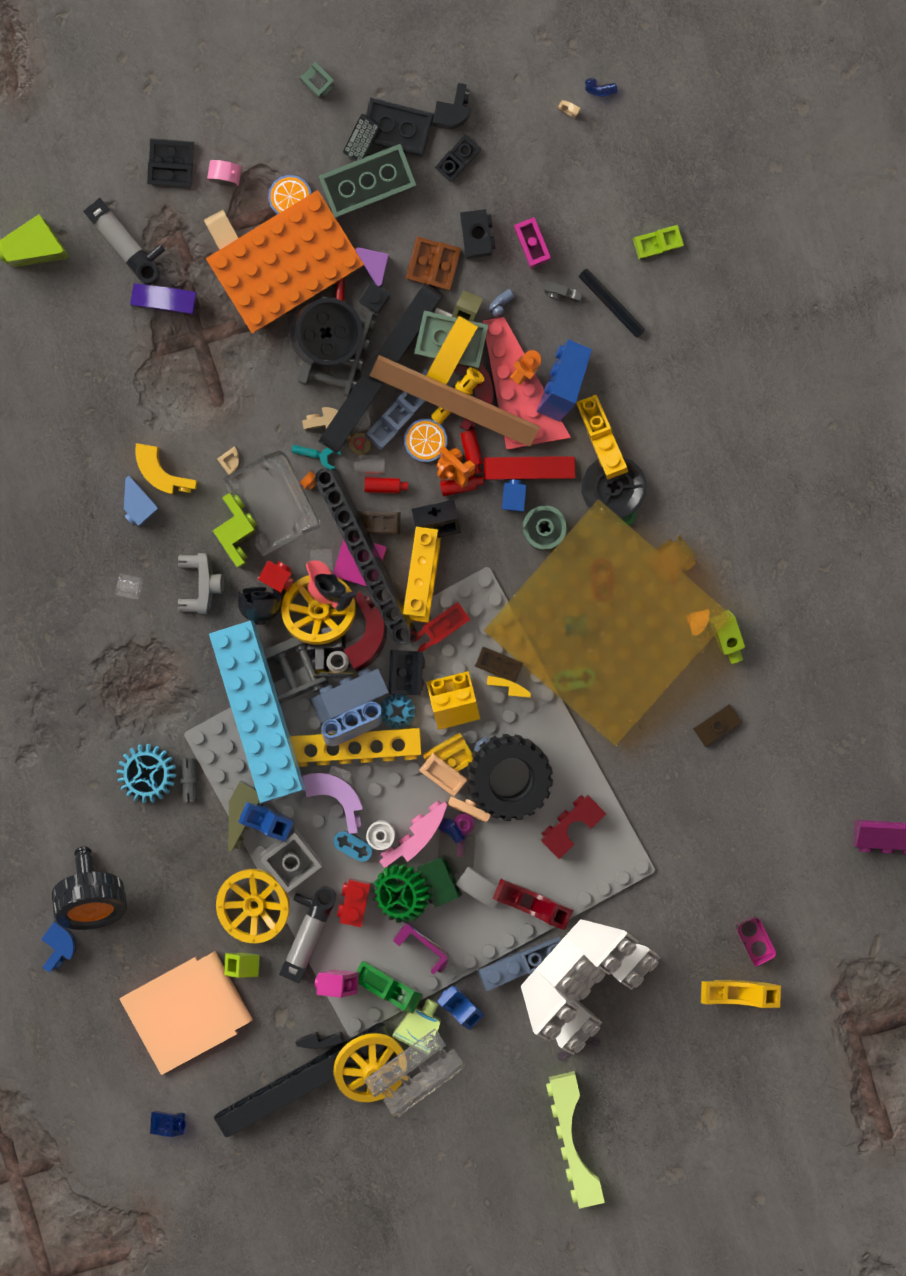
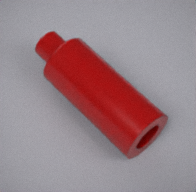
M470 430L460 433L466 461H471L475 465V474L482 473L480 465L483 464L476 431Z
M474 474L468 478V483L463 488L454 479L440 481L443 497L477 490L476 486L484 485L483 476L474 478Z
M365 477L364 493L399 494L400 491H408V482H400V478Z

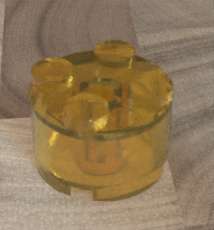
M680 534L675 536L677 538L676 541L673 542L669 539L652 552L653 558L651 560L648 558L645 560L661 582L672 583L679 577L678 573L684 568L688 570L697 563L695 561L696 554Z

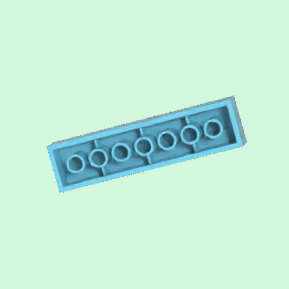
M250 620L210 633V640L260 803L306 790L255 622Z

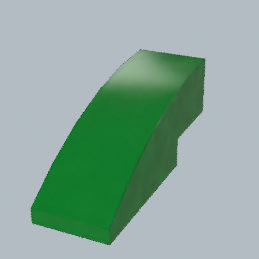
M365 961L360 963L356 971L359 972V985L403 1011L414 1013L423 995L422 993Z

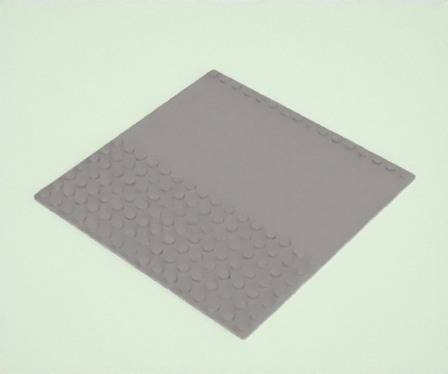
M485 567L433 596L429 622L457 602L471 620L423 652L425 658V666L422 669L423 690L421 695H406L414 703L415 716L408 726L401 729L420 728L421 755H417V759L404 760V756H395V761H382V757L373 758L374 762L360 763V759H351L352 763L338 764V760H331L330 765L318 766L316 762H308V766L299 768L302 778L304 774L324 772L334 774L347 781L359 795L363 806L362 810L355 811V815H360L362 827H358V833H353V835L368 842L366 833L370 825L378 820H385L395 829V839L390 846L393 850L400 845L398 841L408 833L410 836L414 835L409 828L413 825L412 819L420 813L425 816L430 812L428 807L438 800L440 803L443 801L447 803L439 827L418 854L408 862L401 855L387 867H391L394 864H399V866L406 864L407 868L414 867V873L419 871L417 867L421 864L445 855L457 882L467 867L470 866L486 879L490 878L496 884H499L500 879H504L574 910L572 918L653 874L655 868L489 567ZM412 621L417 633L427 624ZM387 628V638L382 652L365 669L369 667L371 671L379 669L388 689L390 650L417 651L421 645L431 639L425 633L416 642L398 644L393 640ZM405 628L401 631V637L404 640L408 637V631ZM363 635L346 643V648L357 643ZM483 646L523 662L515 683L531 693V697L508 696L507 686L487 685V675L499 676L475 667ZM340 661L335 663V667H341L343 665V663ZM350 663L347 673H355L350 675L353 680L360 676ZM305 667L293 673L299 687L311 682ZM469 671L480 720L438 730L426 682ZM326 677L328 684L324 686L332 685L335 688L340 686L339 681L345 678ZM286 678L274 683L278 695L290 691ZM311 690L280 704L290 736L322 734L321 729L324 722H319L310 702L311 698L321 694L320 691L313 692ZM386 693L369 702H376L381 706L383 701L392 694ZM392 703L394 712L390 718L398 715L404 719L402 710L406 705L396 707ZM231 707L186 731L184 734L228 816L229 800L239 782L243 781L255 788ZM372 712L367 716L372 718L377 716V713ZM382 720L380 726L370 731L392 730L396 728L389 727ZM351 721L347 725L352 727L357 725V722ZM331 730L327 734L337 733V731ZM458 733H461L472 754L476 743L483 737L490 739L494 736L500 738L502 734H509L510 736L516 734L524 739L531 740L547 756L548 763L553 771V774H551L553 786L549 787L551 794L548 799L544 798L542 801L544 806L541 809L537 807L533 810L535 814L532 816L524 815L523 819L518 821L515 818H511V821H504L502 818L496 819L490 816L488 822L485 823L473 817L475 827L471 833L467 834L465 857L456 856L459 833L455 831L453 822L454 818L463 812L449 807L448 801L452 795L420 772L419 769L426 762L422 754ZM395 739L392 746L396 751H401L405 748V742L402 739ZM374 740L371 743V749L374 752H380L383 750V743L379 740ZM356 741L349 744L350 752L353 754L359 753L361 751L360 743ZM313 744L307 745L305 748L306 754L311 757L317 754V747ZM328 745V753L337 755L339 753V746ZM508 758L499 762L490 775V785L493 791L500 796H513L519 793L528 782L529 769L523 761L517 758ZM466 766L458 772L466 777L469 770ZM466 782L454 798L463 802L466 799L475 802L469 792V784ZM303 790L263 803V806L278 811L294 822L291 830L295 827L322 860V867L288 892L290 913L287 924L295 938L309 908L293 900L295 894L299 893L313 899L315 892L324 886L331 887L336 893V902L309 960V964L316 977L319 972L334 969L356 972L360 963L365 961L422 993L421 1001L554 928V926L528 913L498 902L495 908L492 909L460 888L462 895L459 898L436 908L433 903H429L428 907L425 908L424 914L416 920L410 921L448 953L447 966L441 973L436 971L433 975L430 970L439 956L411 933L400 947L393 942L394 936L405 923L403 921L396 923L395 919L389 920L388 914L382 915L383 909L377 908L379 902L373 900L377 896L376 893L372 892L373 888L376 887L374 882L378 879V874L385 869L380 863V859L383 858L381 853L387 849L376 850L372 848V855L369 860L361 862L335 848L333 842L335 835L340 831L348 832V826L342 804L330 795L306 797V792ZM581 794L584 797L588 794L606 815L591 829L581 821L571 823L567 834L575 845L558 859L540 840L543 837L541 833L549 825L554 827L559 822L556 818L565 810L569 812L574 807L572 803ZM251 827L249 830L244 829L241 835L244 838L243 844L256 868L270 873L260 860V853L278 839L266 836L260 830ZM344 835L342 838H337V840L340 841V846L343 847L344 844L350 847L352 846V844L347 841L348 837L346 835ZM354 846V849L359 851V857L368 855L366 846L362 848ZM350 878L371 882L362 927L340 923L341 918L337 917L339 904L344 905L345 896L341 895L343 884L348 883ZM273 890L271 892L275 902L280 903L276 891ZM322 892L319 895V900L327 904L331 901V896L327 892ZM359 984L357 994L342 998L327 996L349 1037H353L403 1011Z

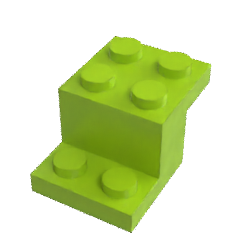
M228 493L222 498L234 517L214 529L213 532L236 567L242 568L247 564L245 559L248 556L242 547H236V545L257 532L255 526L258 524L251 514H245L242 509L245 505L237 494L233 496L231 493Z

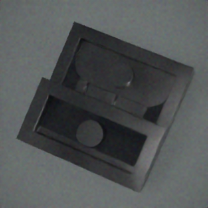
M151 138L147 184L191 187L194 141Z

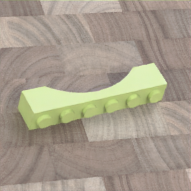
M575 1072L549 1077L550 1083L546 1084L549 1097H554L555 1104L551 1105L553 1117H558L560 1126H556L558 1139H563L565 1147L561 1148L563 1160H568L570 1167L566 1169L568 1182L573 1181L574 1190H570L573 1203L578 1202L579 1209L605 1203L599 1177L591 1172L582 1162L572 1140V1116L580 1097Z

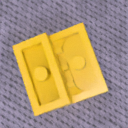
M487 675V685L507 686L508 696L531 697V693L519 684L504 678Z

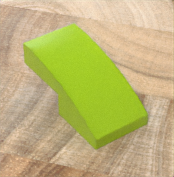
M678 225L633 238L638 259L684 246Z

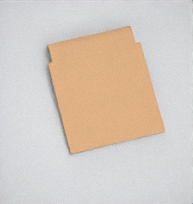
M216 951L199 960L197 957H194L119 998L161 1075L235 1036L238 1033L236 1029L253 1020L231 978L224 975L225 968Z

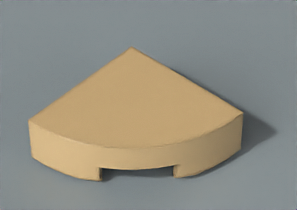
M564 100L557 107L560 111L574 119L577 118L581 109Z
M235 446L217 458L230 477L236 472L239 465V454Z

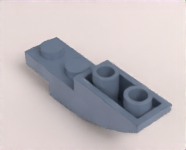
M556 937L529 947L477 970L485 991L534 972L561 942V938Z

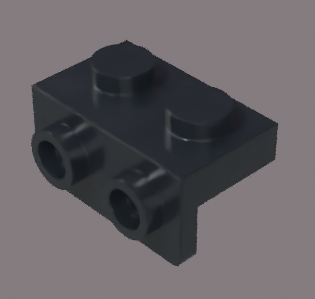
M390 650L388 694L421 695L424 687L422 669L425 666L423 652Z

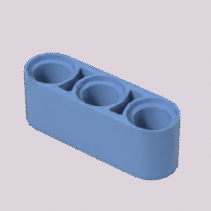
M367 702L323 723L321 729L324 742L329 746H336L381 725L383 719L381 706L376 702ZM372 712L377 713V716L372 718L367 715ZM351 721L357 722V725L352 727L347 724ZM331 730L337 731V733L332 736L327 734Z

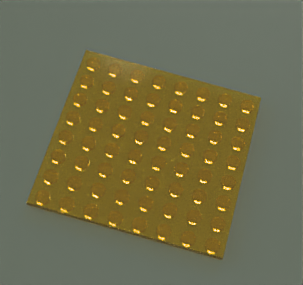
M598 499L484 631L514 658L523 662V665L616 746L732 615Z

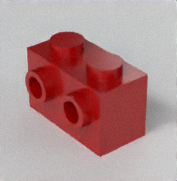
M269 560L257 579L281 593H284L285 590L289 591L295 581L292 579L294 574L289 572L291 567L280 561L276 565Z
M350 878L348 883L343 884L341 895L345 896L344 905L339 904L337 917L341 918L340 923L362 927L371 882Z

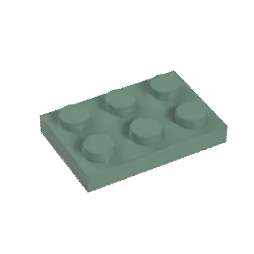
M424 311L414 354L435 359L457 318ZM470 321L477 325L478 328L458 364L479 369L488 325Z

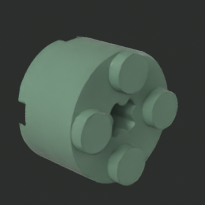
M539 506L532 509L526 515L522 531L529 545L539 550H550L563 541L567 531V524L563 514L558 509L552 506ZM547 522L550 532L546 531L542 534L539 524L543 525Z

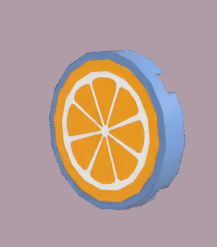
M282 176L273 182L269 189L268 199L270 206L276 214H279L310 195L311 190L305 180L298 176Z
M420 419L408 427L404 435V445L407 453L413 459L420 462H431L441 456L440 448L447 447V435L445 429L434 420Z

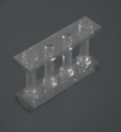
M436 1028L364 1080L374 1097L380 1093L386 1096L383 1101L395 1119L466 1068L454 1048L448 1053L444 1051L443 1047L446 1044ZM436 1054L440 1059L429 1066L425 1060ZM418 1067L422 1072L411 1079L407 1074ZM398 1080H401L404 1085L393 1092L389 1087Z

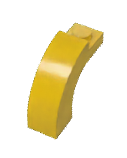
M742 980L702 981L701 984L702 1004H741L760 1008H780L781 985Z

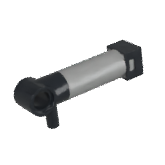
M99 197L83 212L143 284H156L160 278V271L153 263V260L161 255L165 248L159 244L146 254ZM147 268H152L154 270L153 276L149 279L144 278L143 271Z
M324 886L319 888L315 892L313 899L299 893L295 894L293 900L309 908L279 973L280 976L298 984L300 983L336 902V893L331 887ZM327 892L331 896V901L327 904L322 903L319 900L320 893Z

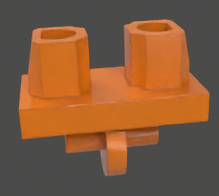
M535 350L527 351L513 365L516 370L510 378L518 385H521L526 378L531 379L539 370L538 367L542 362L540 353Z
M445 447L440 448L441 456L436 465L439 469L437 476L441 480L447 478L450 480L454 479L462 488L465 487L468 483V478L475 474V465L471 461L462 464L460 461H462L463 455L457 448L448 450Z

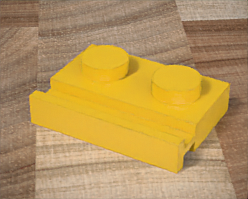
M461 733L454 735L422 754L427 761L431 754L434 753L456 771L468 766V762L473 760L472 752Z

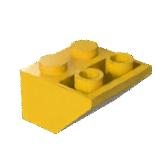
M469 671L426 682L438 730L480 720Z

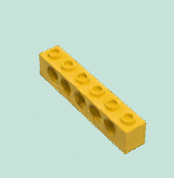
M420 728L368 731L339 744V753L337 755L328 753V745L324 742L322 734L290 736L299 767L308 766V762H316L317 766L330 765L331 760H338V764L352 763L351 759H360V763L374 762L373 758L382 757V761H395V756H404V760L417 759V755H421ZM395 739H402L405 742L403 750L396 751L393 748L392 743ZM353 741L361 745V751L357 754H353L349 750V744ZM372 741H381L383 743V750L374 752L371 749ZM309 744L317 747V754L313 757L308 756L305 752V748Z

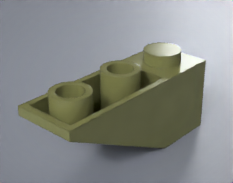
M243 781L239 782L229 800L228 851L230 852L234 848L239 849L244 840L241 837L244 829H250V827L238 822L246 802L259 806L263 805L259 801L256 788Z

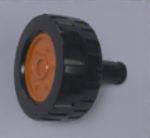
M86 846L79 847L74 851L77 874L61 880L54 886L52 891V906L55 920L61 926L74 930H90L108 926L120 920L127 910L123 881L111 873L94 872L92 851Z

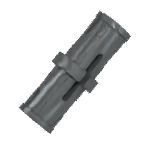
M195 758L181 759L182 778H180V783H183V802H197L196 782H198V778H195Z

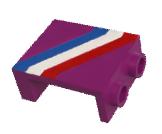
M411 922L405 923L394 936L393 942L400 947L409 934H413L439 956L431 967L430 972L433 975L436 971L441 973L448 964V953Z

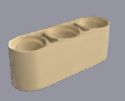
M224 210L204 219L219 249L238 239Z

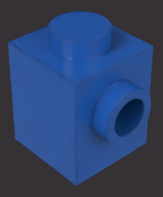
M509 479V483H504L502 510L524 511L526 485H522V480Z

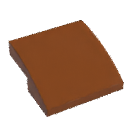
M419 236L416 237L405 279L421 284L427 283L432 287L450 291L461 248Z

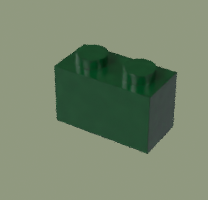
M445 855L417 867L418 872H421L419 877L426 879L424 884L430 887L426 893L430 895L429 903H433L435 908L462 895L460 888L455 885L457 881Z

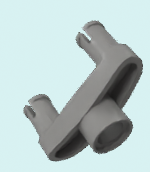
M208 553L179 555L178 561H187V563H178L179 569L197 568L199 570L198 599L179 598L178 604H186L187 606L178 607V611L208 614L213 594H222L224 591L223 574H213Z

